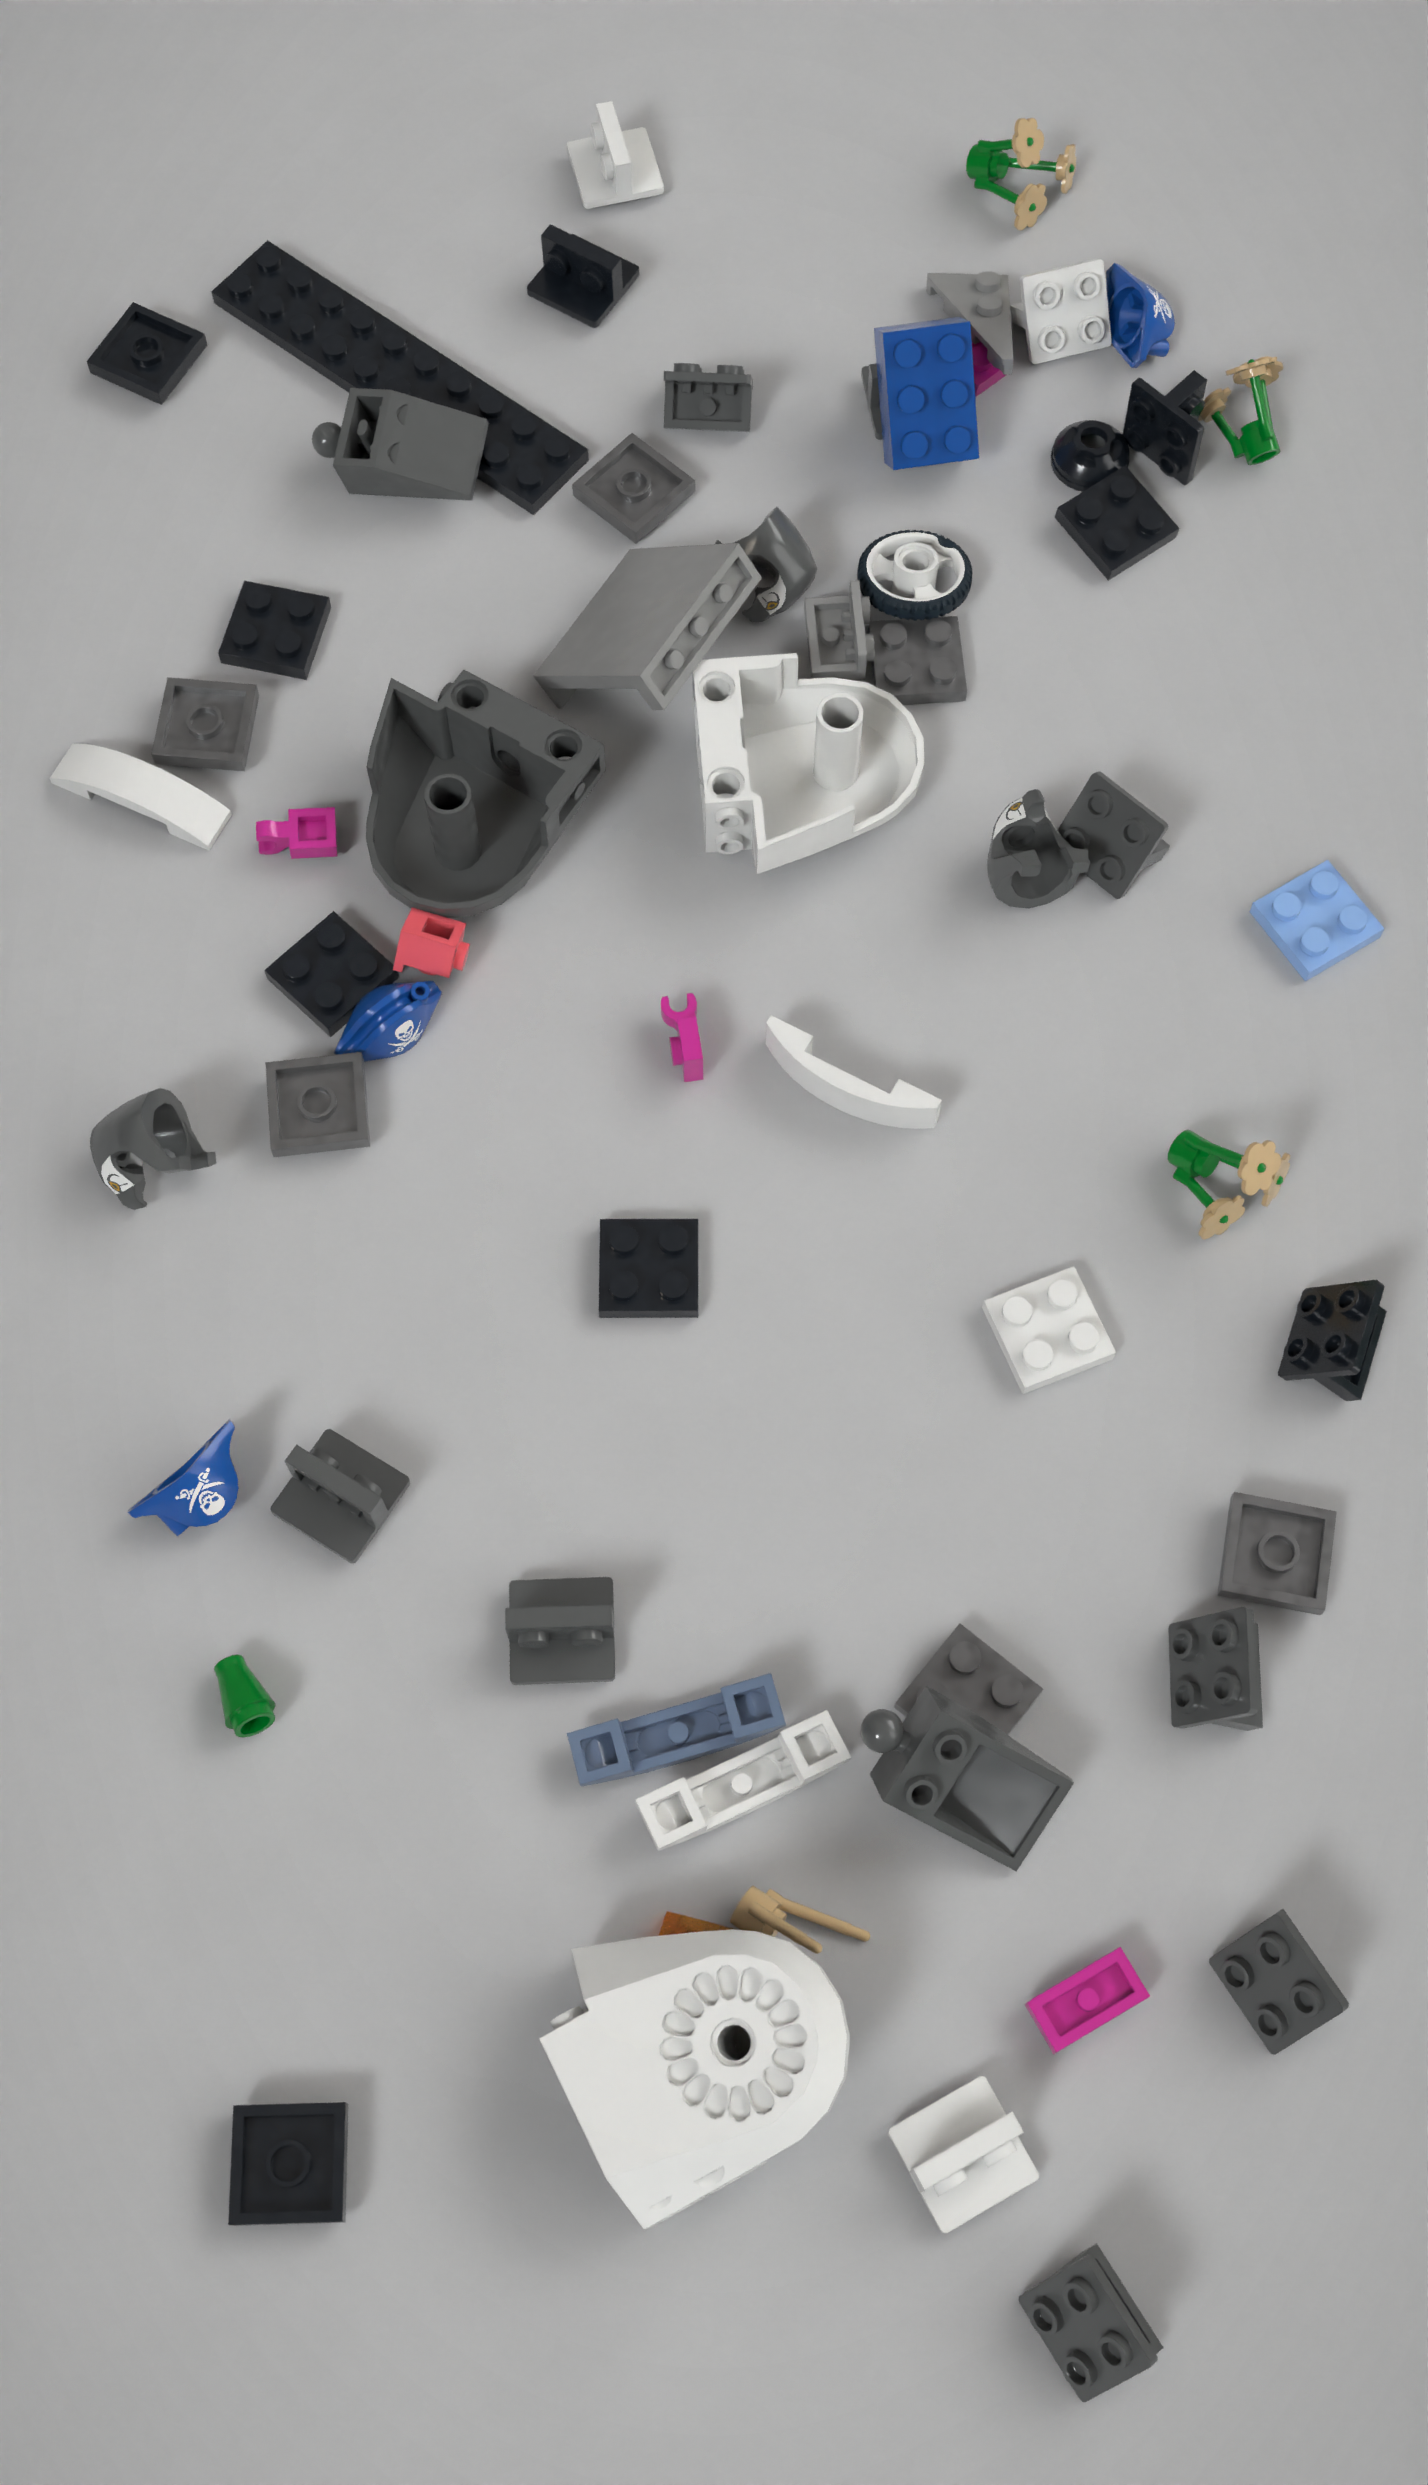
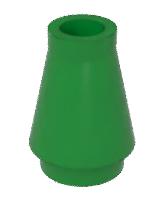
M231 1655L219 1661L214 1667V1672L218 1679L226 1727L233 1729L238 1737H250L269 1728L275 1721L273 1713L275 1702L249 1669L242 1655Z

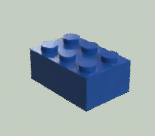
M961 317L874 328L885 464L893 470L979 459L970 321Z

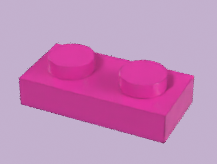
M1119 1947L1026 2002L1025 2006L1052 2053L1055 2054L1146 2000L1150 1995L1122 1948Z

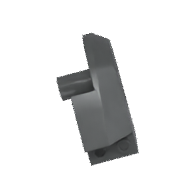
M463 670L453 683L450 682L444 686L439 695L438 702L391 678L371 742L366 766L372 790L366 821V842L373 872L389 894L409 908L413 907L443 917L475 916L502 905L525 886L606 771L604 744L466 670ZM564 756L572 757V758L565 759V760L558 759V758L564 757Z

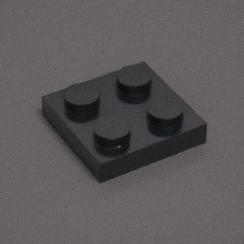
M133 302L87 360V365L91 374L162 405L207 347V341L204 333Z
M1123 466L1059 506L1054 517L1108 581L1175 539L1180 529L1126 466Z
M244 581L218 652L221 663L307 680L331 611L329 597Z
M334 911L264 970L267 979L329 1037H332L347 1024L355 1006L368 992L380 986L393 984L400 978L399 972L393 970L394 965Z
M600 1219L599 1318H698V1219Z
M348 2103L233 2105L228 2225L346 2223Z

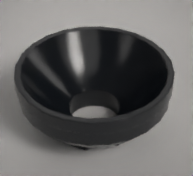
M1084 420L1067 426L1058 434L1051 451V467L1062 483L1074 490L1083 492L1123 466L1128 468L1130 452L1127 440L1116 428L1105 422ZM1095 434L1102 437L1106 444L1097 449L1089 448L1082 443L1081 439L1086 435Z

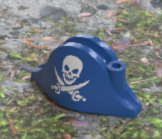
M1114 263L1106 271L1111 340L1115 349L1129 366L1137 368L1146 359L1147 355L1165 357L1168 354L1169 342L1166 339L1174 330V314L1167 300L1156 289L1132 275L1123 266Z
M434 981L394 983L373 989L362 997L355 1006L333 1053L338 1055L362 1052L364 1062L404 1054L413 1048L422 1037L441 998L442 991Z
M229 1419L182 1467L128 1510V1514L133 1518L157 1515L176 1536L182 1534L189 1526H208L225 1517L232 1509L239 1489L237 1473L230 1458L229 1450L231 1438L235 1430L234 1423Z

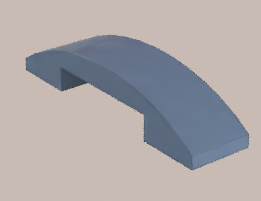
M768 1673L721 1687L720 1693L620 1722L617 1718L567 1733L580 1786L614 1781L691 1761L740 1745L785 1727L786 1722L772 1674Z

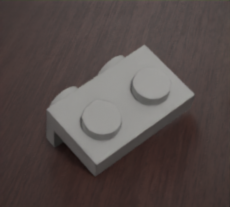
M859 580L850 581L849 595L805 598L804 613L811 679L834 677L855 681L865 680L867 662L874 661L875 648L873 634H865L864 624H870L869 596L861 597Z

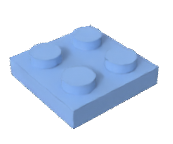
M1329 860L1324 861L1253 902L1250 909L1251 915L1305 982L1376 941L1384 931V927Z

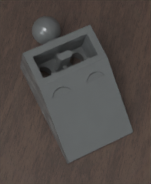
M350 388L342 427L333 422H325L318 425L312 434V444L319 455L325 458H334L333 467L349 494L472 501L489 423L485 418L394 390Z
M928 1686L924 1688L903 1723L894 1712L887 1709H877L870 1712L861 1724V1737L865 1745L872 1751L883 1753L870 1773L883 1802L1016 1872L1074 1784L1069 1776L972 1710Z

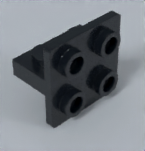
M550 224L541 234L544 266L527 285V294L592 328H597L640 275L639 266L575 234H569Z
M1194 370L1164 396L1139 377L1131 385L1122 435L1134 451L1143 453L1156 463L1165 475L1174 477L1186 486L1193 479L1204 432V426L1198 420L1205 406L1203 397L1207 379Z
M1368 1280L1304 1289L1297 1305L1296 1315L1287 1344L1284 1348L1278 1376L1286 1381L1313 1378L1345 1401L1361 1400L1387 1313L1385 1309L1379 1306L1385 1286L1378 1280Z

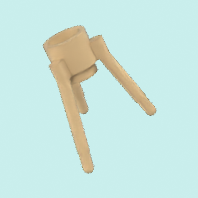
M751 1886L730 1919V1923L740 1930L757 1931L773 1937L780 1932L815 1954H819L822 1951V1945L785 1921L787 1914L783 1911L864 1942L870 1939V1933L866 1930L788 1900L772 1889H769L765 1894L755 1886Z

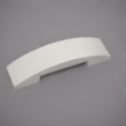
M73 743L49 778L52 784L89 800L96 794L166 824L169 834L210 851L232 816L231 810L179 777L133 756L100 746Z
M772 1015L766 1022V1046L773 1057L793 1080L821 1101L851 1116L885 1126L926 1129L934 1128L937 1124L942 1103L941 1099L901 1079H898L889 1094L813 1056L812 1035Z
M825 1710L780 1731L778 1737L687 1780L685 1777L671 1782L635 1799V1803L659 1851L747 1815L849 1761L851 1755L828 1710Z

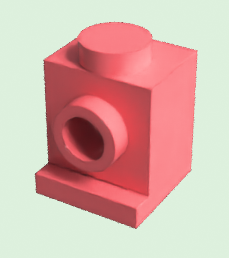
M412 907L400 932L393 970L402 972L406 965L416 968L427 975H440L447 978L450 977L453 968L463 971L470 948L469 943L463 942L466 923Z

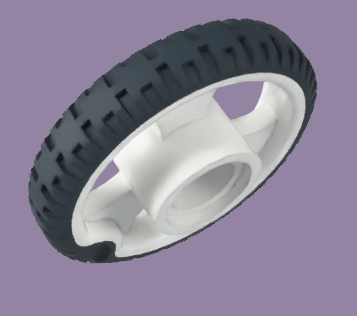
M901 530L881 536L869 544L859 559L857 580L860 582L862 595L869 596L870 604L874 608L879 609V611L899 619L904 618L913 621L931 620L932 618H938L939 616L951 613V611H954L965 601L972 584V565L964 550L949 538L945 539L944 536L931 533L930 531ZM894 554V561L886 559V557ZM951 567L956 574V582L944 593L936 591L938 569ZM878 581H892L891 592L884 589Z

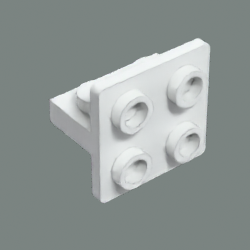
M613 102L596 104L597 123L591 124L592 137L567 143V152L584 207L590 209L663 194L664 184L646 128L641 127L621 131Z
M1099 258L1023 275L1020 278L1022 303L1010 305L1012 323L1026 329L1028 355L1031 363L1039 364L1106 348L1112 344L1103 260Z
M979 2076L891 2127L888 2132L942 2233L954 2230L1039 2179V2173L1018 2137L1024 2131L1013 2111L1006 2115L984 2076Z

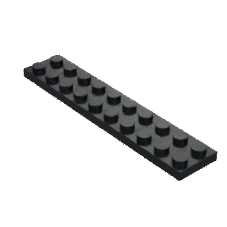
M268 240L211 291L214 304L348 393L350 388L394 390L487 419L489 425L477 478L533 516L589 461L588 449Z

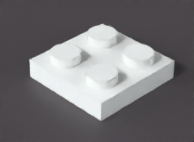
M1074 1266L983 1301L982 1309L1022 1394L1113 1360L1116 1355L1112 1342Z

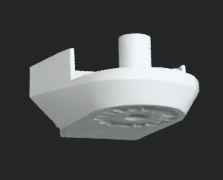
M797 653L704 659L700 661L692 672L696 750L706 853L734 854L741 850L752 849L756 872L759 874L810 856L874 829L897 816L915 797L924 771V738L913 715L892 694L867 682L834 677L798 679Z
M733 1929L643 1937L572 1949L583 1999L587 2008L582 2010L581 2006H577L557 2016L550 2022L554 2030L539 2039L605 2178L644 2230L662 2223L766 2164V2160L798 2143L830 2111L847 2076L850 2036L843 2001L822 1967L794 1943L757 1931ZM740 2027L745 2028L751 2039L750 2049L742 2059L737 2054L735 2047V2036Z

